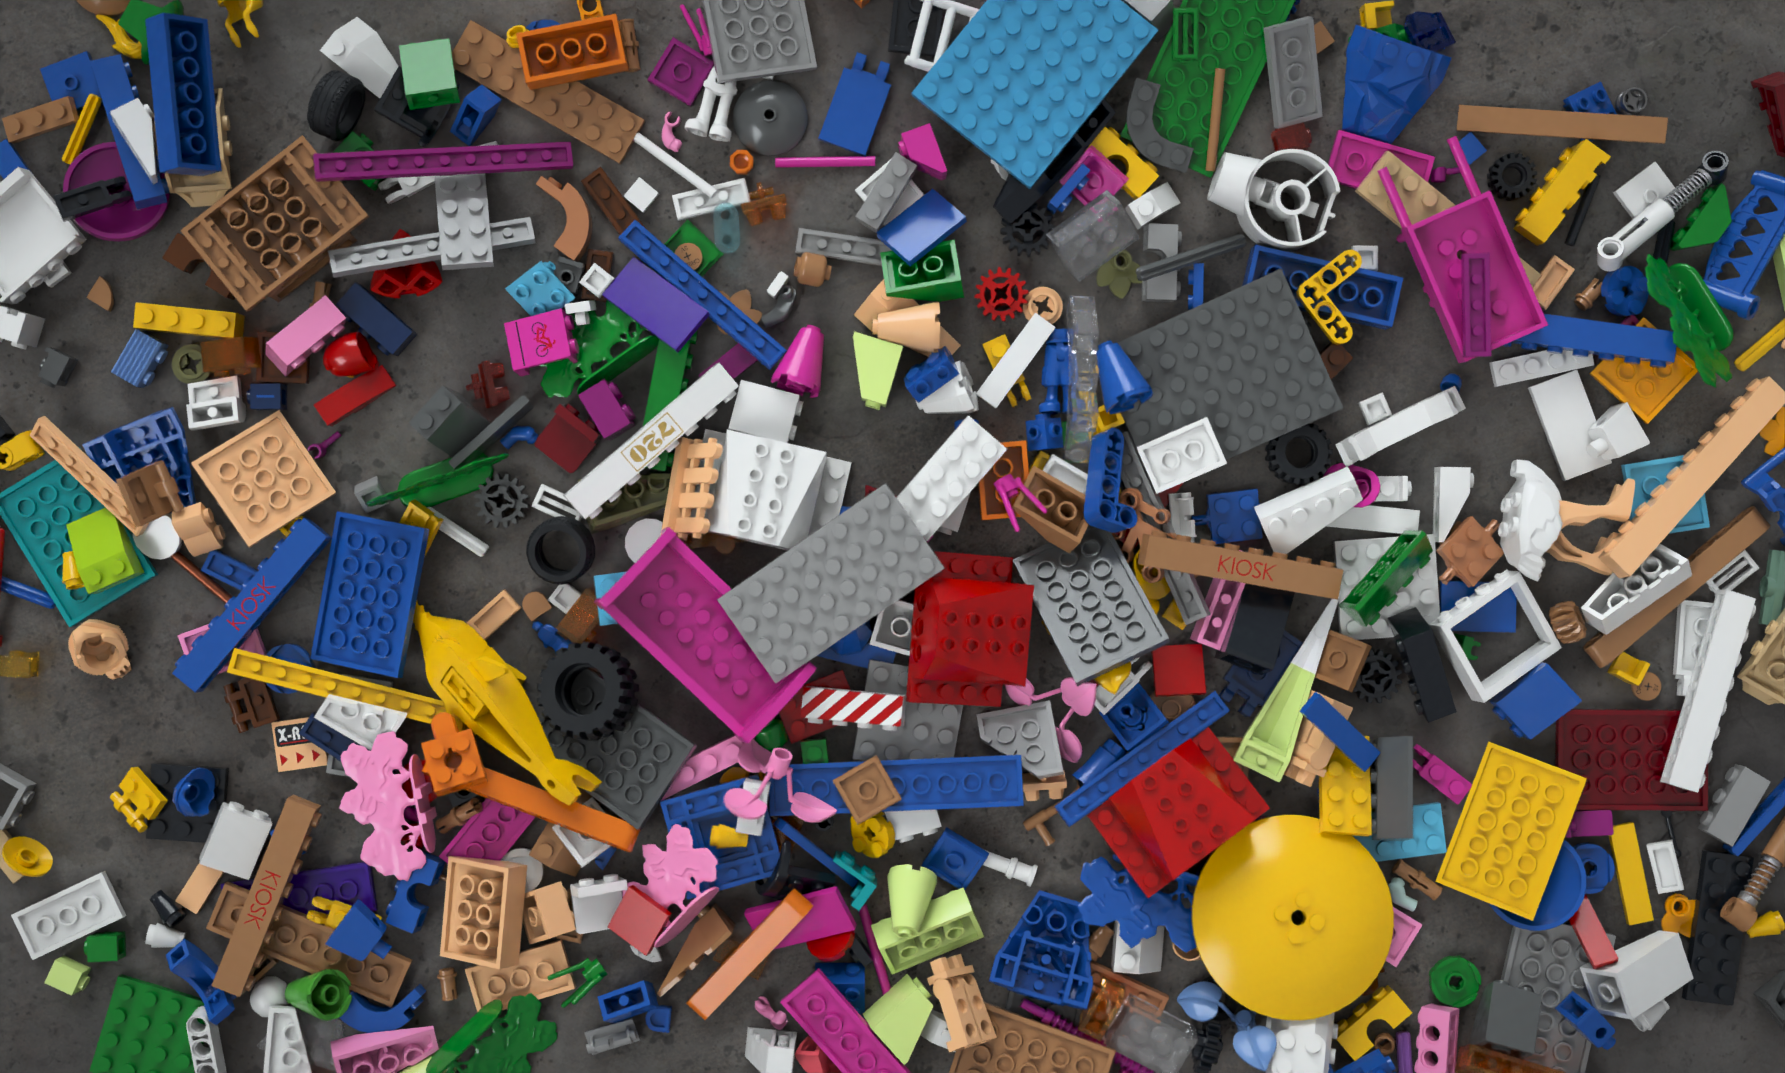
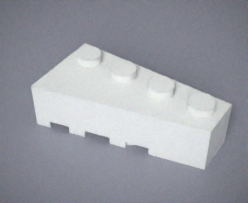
M0 305V342L3 339L12 341L11 346L25 350L27 345L37 347L45 318Z
M1345 467L1257 505L1254 509L1273 552L1288 554L1358 504L1363 498L1348 467Z
M1659 544L1631 576L1618 578L1614 573L1609 576L1581 607L1586 623L1605 635L1609 634L1691 577L1692 572L1689 560Z

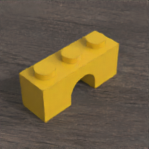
M1104 127L1088 148L1093 145L1108 160L1118 159L1124 163L1126 167L1125 176L1129 180L1122 186V189L1136 200L1159 177L1156 173L1158 170L1151 162L1147 160L1144 162L1137 156L1139 152L1131 144L1125 145L1119 139L1121 136L1115 129Z
M1388 985L1378 988L1372 994L1373 998L1366 1004H1359L1353 1010V1015L1347 1020L1342 1019L1337 1023L1338 1034L1336 1040L1354 1061L1358 1060L1374 1046L1367 1036V1027L1373 1020H1385L1394 1029L1412 1014V1011Z

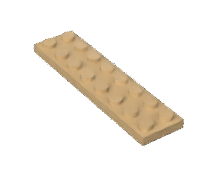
M1390 151L1384 152L1355 190L1357 194L1401 229L1402 227L1377 172L1384 167L1388 168L1412 225L1455 206L1454 203ZM1458 251L1457 257L1461 260L1462 253ZM1520 258L1530 284L1533 287L1541 274Z

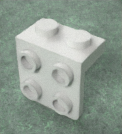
M618 874L604 875L603 879L585 878L580 879L579 883L570 884L575 931L578 934H585L609 929L607 926L622 900L621 891L628 889L627 880L619 877Z

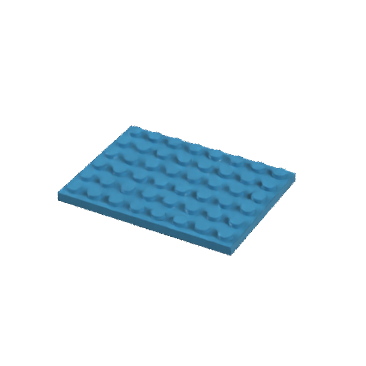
M987 0L921 80L911 95L1027 188L1031 189L1155 37L1158 29L1121 0Z

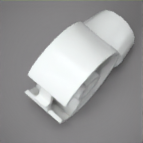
M1286 149L1272 153L1263 160L1224 152L1212 178L1207 199L1235 213L1245 234L1256 244L1282 251H1293L1317 240L1327 232L1324 230L1327 219L1331 220L1336 216L1330 211L1335 196L1340 193V186L1330 166L1323 159L1308 151ZM1274 161H1291L1304 166L1314 174L1305 183L1298 180H1288L1282 184L1254 176L1262 165ZM1317 178L1323 188L1327 201L1316 233L1308 240L1302 241L1298 215L1303 214L1315 218L1319 204L1310 201V193L1307 186ZM1281 192H1286L1292 196L1295 203L1293 210L1283 206L1280 199ZM1249 201L1266 208L1267 213L1274 220L1285 223L1288 242L1273 238L1258 226L1250 211Z

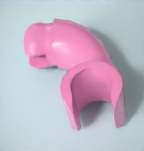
M668 112L665 115V124L662 128V141L668 150L678 152L682 142L676 139L672 128L679 126L681 118L679 116L677 121L671 124L669 123V117L672 112Z
M758 997L759 1000L755 1001V1009L761 1015L771 1020L770 1023L777 1030H782L788 1023L787 1015L780 1010L776 1013L766 997Z

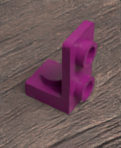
M1575 811L1565 838L1613 835L1612 811Z

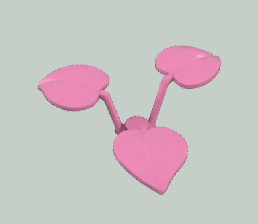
M1027 678L1026 687L1005 685L1010 698L1020 706H1030L1032 700L1037 701L1062 692L1064 703L1071 706V708L1060 723L1059 728L1056 727L1060 754L1062 758L1078 763L1082 756V746L1073 732L1065 730V724L1074 711L1082 716H1087L1092 712L1096 699V684L1085 682L1077 687L1073 678H1065L1061 682V688L1040 695L1034 694V687Z
M754 739L741 746L737 757L740 766L752 773L762 771L767 774L754 796L749 791L741 788H734L726 792L724 804L733 814L744 819H758L766 813L767 805L758 798L761 796L770 777L781 779L785 775H787L788 800L793 803L791 811L798 818L815 823L821 822L836 813L837 809L810 794L797 792L793 796L791 777L793 769L789 767L792 754L788 750L775 748L771 753L760 746Z

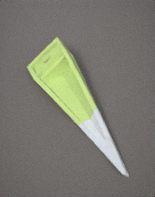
M1341 590L1338 600H1330L1244 734L1233 758V761L1279 783L1291 760L1303 714L1299 711L1308 701Z

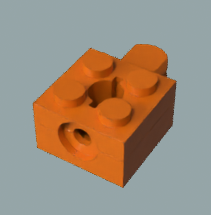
M443 712L435 715L431 721V728L435 739L421 743L436 795L440 797L488 782L472 729L459 732L456 720L450 713Z

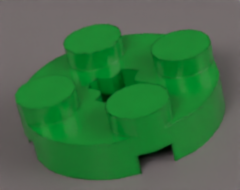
M1462 956L1442 958L1429 971L1430 989L1440 1002L1452 1007H1463L1476 999L1479 985L1481 986V976L1476 966ZM1452 976L1461 977V980L1458 981L1459 986L1456 988L1454 985H1449Z

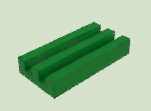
M1199 7L1173 8V60H1198ZM1178 13H1183V54H1178ZM1188 13H1193V54H1188Z

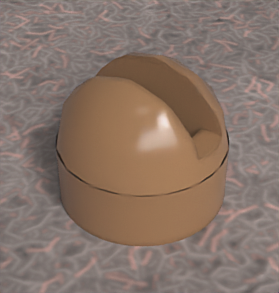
M1385 1032L1378 1034L1374 1042L1375 1050L1379 1049L1382 1055L1392 1053L1395 1048L1393 1036ZM1388 1039L1382 1045L1379 1044L1383 1040Z

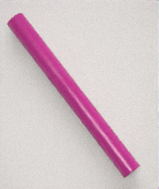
M875 156L775 158L776 168L875 166Z
M864 904L858 912L870 953L873 957L882 994L884 995L891 989L881 952L871 928L872 921L867 904Z

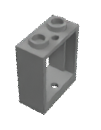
M0 763V779L18 788L4 816H0V829L5 830L15 827L21 820L23 814L20 812L24 805L29 804L34 797L35 792L33 789L36 783Z

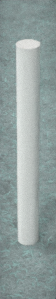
M639 132L635 135L634 142L711 198L715 197L718 192L717 189Z

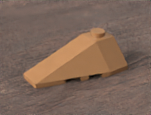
M716 903L711 907L706 905L697 915L699 918L657 993L659 997L663 996L685 976V972L688 969H694L704 958V954L710 955L733 933L736 924Z

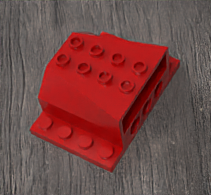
M934 551L945 568L915 588L906 702L1001 707L1003 685L1026 687L1034 585L1011 582L1013 557Z
M1207 727L1194 738H1190L1144 770L1109 797L1105 803L1089 813L1087 817L1148 899L1269 810L1270 807L1236 762L1233 761V758L1211 729Z

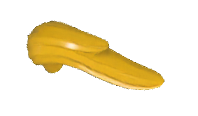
M96 15V18L102 21L113 35L116 42L112 45L114 49L129 58L142 59L141 43L139 41L135 43L130 39L125 29L118 24L119 20L116 22L106 15Z

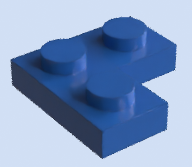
M1082 164L1049 201L1046 209L1053 215L1057 211L1062 213L1073 199L1070 196L1076 188L1081 190L1090 180L1087 177L1090 169Z

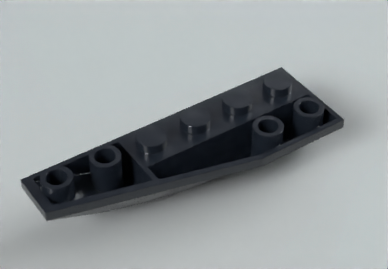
M1103 99L1031 189L1027 188L1009 173L993 205V208L1007 223L1011 224L1032 206L1088 148L1116 113L1108 102Z

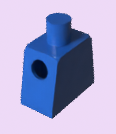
M357 899L325 943L327 946L359 961H364L371 951L384 959L392 948L391 945L380 939L387 928L386 925L359 899Z
M1574 991L1555 1008L1584 1038L1597 1048L1602 1046L1605 1050H1608L1615 1045L1616 1039L1612 1036L1615 1033V1029L1591 1004Z

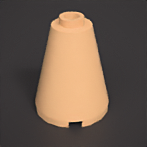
M939 302L878 314L877 319L872 320V335H877V339L894 344L938 353L940 344L939 317H937V314H940Z

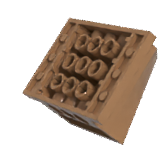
M303 135L180 230L247 312L268 296L279 303L330 263L329 250L347 248L354 244L357 239L352 235L351 231L369 218L368 214L341 181H315L313 154L318 153Z

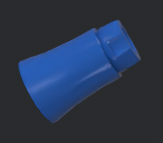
M1109 738L1102 747H1098L1094 754L1072 776L1082 785H1085L1125 756L1127 752Z

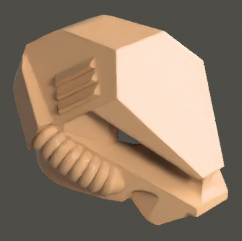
M89 619L72 631L68 646L74 666L90 675L106 674L112 680L122 678L131 671V665L126 653L129 650L128 639L121 628H119L120 626L102 620Z

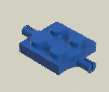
M1257 488L1206 494L1208 506L1206 515L1191 516V520H1195V526L1207 524L1211 534V541H1216L1215 544L1263 538L1261 522L1254 509L1255 506L1260 505Z

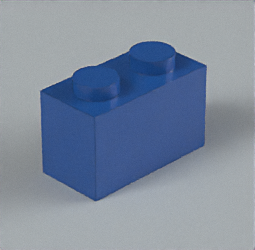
M645 980L598 996L603 1020L612 1024L659 1008L653 983Z

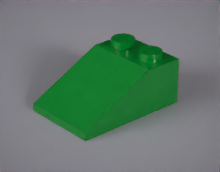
M955 239L939 243L912 266H909L893 251L880 253L885 290L888 297L936 302L964 298Z

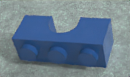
M422 851L426 856V863L423 868L412 871L408 881L398 880L394 888V891H396L395 898L386 909L388 917L385 923L412 934L421 930L429 909L428 906L421 904L416 899L415 888L419 883L427 886L438 884L446 863L440 857Z

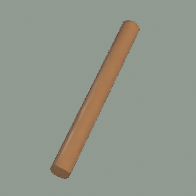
M1215 68L1206 171H1216L1225 69Z

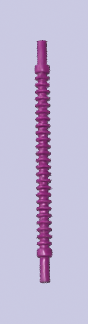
M1023 998L1020 1007L1039 1017L1042 1023L1046 1025L1051 1024L1052 1027H1057L1060 1030L1111 1048L1110 1043L1104 1044L1103 1039L1099 1041L1098 1036L1092 1037L1091 1032L1085 1033L1086 1030H1080L1079 1025L1074 1027L1073 1022L1067 1023L1066 1018L1062 1020L1061 1016H1056L1053 1010L1049 1008L1045 1010L1026 998ZM1122 1050L1116 1051L1114 1064L1120 1063V1067L1123 1068L1125 1066L1126 1071L1132 1070V1073H1155L1154 1068L1148 1069L1147 1064L1141 1065L1142 1062H1136L1135 1057L1129 1058V1054L1123 1055Z

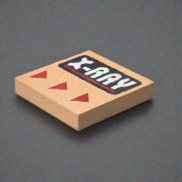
M309 717L271 723L278 772L327 765L329 754L299 735Z

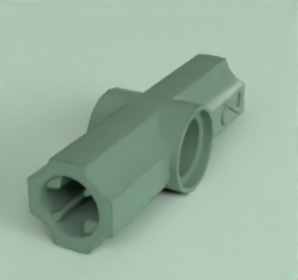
M1769 550L1766 575L1762 577L1759 585V594L1762 597L1758 624L1768 625L1771 620L1776 621L1785 608V551Z

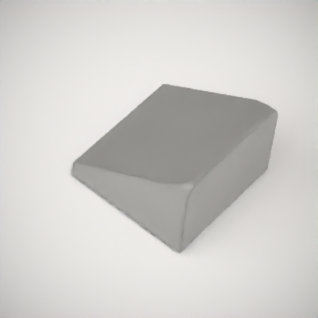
M377 476L355 485L354 494L365 513L389 504V502H386L383 505L373 507L365 504L373 498L385 495Z

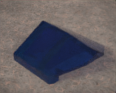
M1417 11L1406 16L1404 29L1413 45L1438 53L1456 43L1441 12L1426 13Z

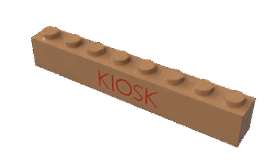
M1152 530L1151 535L1143 534L1138 564L1337 600L1339 597L1344 570L1335 568L1336 563L1321 560L1320 565L1311 564V558L1297 556L1296 561L1287 559L1288 554L1273 552L1272 556L1263 555L1264 550L1249 547L1248 552L1239 551L1240 546L1225 543L1224 548L1216 547V541L1200 539L1199 544L1191 542V537L1177 534L1176 539L1166 538V532Z
M294 794L287 798L211 986L241 997L246 991H251L256 977L253 976L256 967L260 968L265 958V954L262 953L265 944H270L275 933L272 930L275 921L278 922L283 914L284 907L281 905L284 897L288 898L294 884L290 883L294 874L297 875L302 867L301 855L303 851L308 850L312 842V837L309 836L313 827L316 828L321 820L322 814L319 813L321 805Z

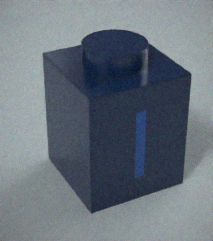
M250 384V389L247 391V403L250 405V409L287 410V385Z

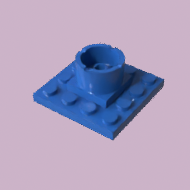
M759 774L660 801L668 833L675 824L688 828L693 839L692 847L694 849L708 848L718 861V864L715 866L717 871L716 880L713 882L702 881L700 883V893L712 887H718L720 891L770 877L777 865L780 849L768 806L762 835L748 834L746 847L716 849V846H710V835L713 825L718 826L722 824L734 829L737 826L738 816L727 809L724 804L726 792L734 788L743 789L746 778L760 780ZM691 877L690 880L692 881L693 885H695L696 881L693 877ZM690 891L686 892L687 900L697 897Z

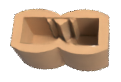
M199 502L184 507L181 511H172V525L192 556L196 557L223 548L225 532L223 527L217 525L214 521V515L210 508H206L203 503Z

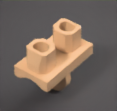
M1065 772L1063 775L1039 779L1031 773L1022 774L1023 792L1026 801H1037L1039 799V790H1048L1049 798L1051 799L1063 798L1064 788H1067Z

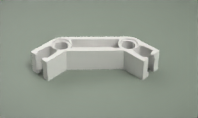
M1453 386L1362 429L1335 445L1345 466L1348 467L1358 460L1362 461L1406 437L1458 414V412L1466 409L1456 387Z

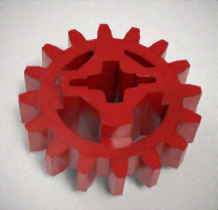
M998 267L996 274L988 270L989 277L981 276L983 284L975 286L980 291L979 294L974 295L975 299L981 300L977 305L978 309L985 307L983 315L986 317L991 313L992 321L1001 316L1002 322H1006V316L1008 315L1014 320V312L1023 313L1020 307L1021 304H1028V301L1023 296L1028 295L1029 291L1022 289L1027 284L1026 281H1018L1020 278L1019 273L1012 276L1011 268H1008L1006 273H1003L1001 267ZM999 278L1008 279L1004 283L996 284L994 280ZM1015 286L1018 288L1017 301L1012 297V291ZM986 289L991 291V299L988 301V304L985 299ZM1007 289V298L1005 300L1003 298L996 300L998 298L996 291ZM1007 305L1010 308L1006 311L996 310L999 306Z

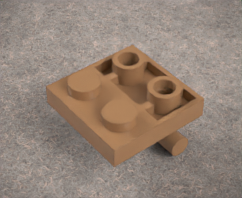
M163 460L151 463L116 479L136 527L143 526L172 511L178 512L184 509L178 495L179 488L174 477L170 476Z

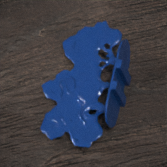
M1115 854L1112 855V859L1122 865ZM1099 857L1091 863L1086 862L1083 864L1080 880L1092 894L1086 896L1078 904V909L1082 914V920L1089 925L1104 927L1107 923L1117 920L1120 924L1119 936L1131 949L1138 945L1142 938L1148 939L1156 935L1157 927L1162 925L1168 930L1172 942L1183 952L1187 953L1196 948L1192 929L1193 894L1188 890L1187 885L1196 886L1199 876L1183 872L1173 880L1178 882V889L1170 894L1158 891L1147 899L1126 869L1118 872L1112 868L1107 859ZM1120 876H1125L1123 883L1118 882ZM1182 893H1184V898H1189L1191 907L1188 909L1181 902ZM1178 894V899L1172 900V897Z

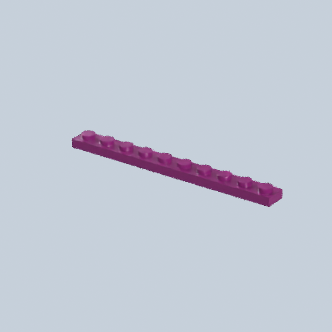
M571 142L313 154L316 182L573 168Z

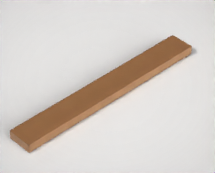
M1459 105L1456 131L1665 144L1668 118Z

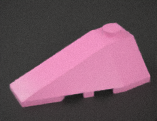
M433 1026L355 1034L330 1042L337 1073H397L408 1065L413 1066L439 1050Z

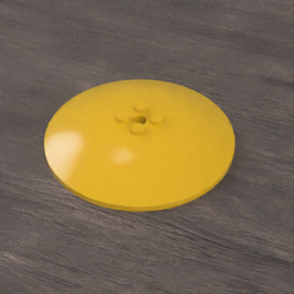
M1279 815L1254 821L1217 847L1202 868L1192 901V929L1197 950L1208 973L1218 986L1236 1002L1254 1012L1282 1020H1308L1334 1013L1352 1003L1369 988L1378 976L1389 953L1393 935L1394 913L1389 887L1379 865L1369 851L1352 835L1320 833V822L1317 818L1303 815ZM1296 910H1300L1304 915V920L1300 925H1295L1291 920V915Z

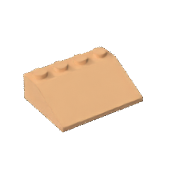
M459 856L448 857L440 956L499 970L519 965L527 865L501 860Z

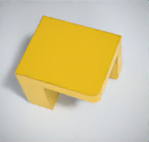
M1394 0L1364 4L1359 9L1361 26L1373 30L1392 24L1390 10L1394 7Z
M1622 652L1613 660L1607 673L1628 684L1639 686L1650 663L1638 660Z

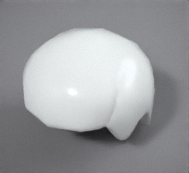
M266 976L258 980L250 995L252 1009L261 1017H268L269 1006H287L288 1003L285 999L287 984L285 981L276 976Z

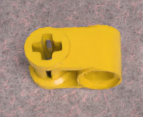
M32 430L22 432L0 446V469L13 471L44 455L45 452L42 447L30 436Z

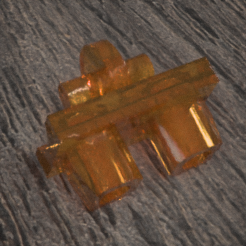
M761 182L756 183L757 191L748 192L750 200L760 199L741 204L742 212L744 215L746 214L751 226L764 223L761 211L771 209L773 221L786 218L785 205L787 200L785 193L765 198V196L774 194L773 187L763 189Z

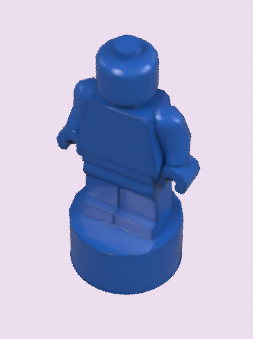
M539 621L532 623V629L539 632L537 635L543 642L544 647H552L555 650V654L560 648L568 649V645L572 644L569 639L565 640L557 634L558 628H554L550 624L543 626Z

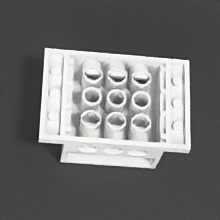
M705 429L703 443H708L709 438H715L717 443L721 444L723 448L720 458L714 459L713 468L718 470V479L714 484H710L709 493L714 496V504L710 509H706L704 517L710 521L709 533L788 551L840 515L852 462L827 457V452L737 431L727 429L726 433ZM700 460L699 468H704L705 460ZM696 484L695 493L700 492L701 484ZM692 509L691 517H696L697 509Z

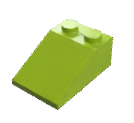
M106 507L66 525L77 570L88 594L101 593L144 574V570L123 523Z

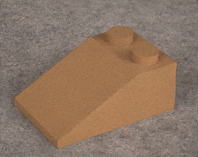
M1033 466L1024 486L1047 509V513H1043L1022 491H1020L1012 509L1048 542L1070 553L1080 544L1089 525L1084 518L1085 494Z

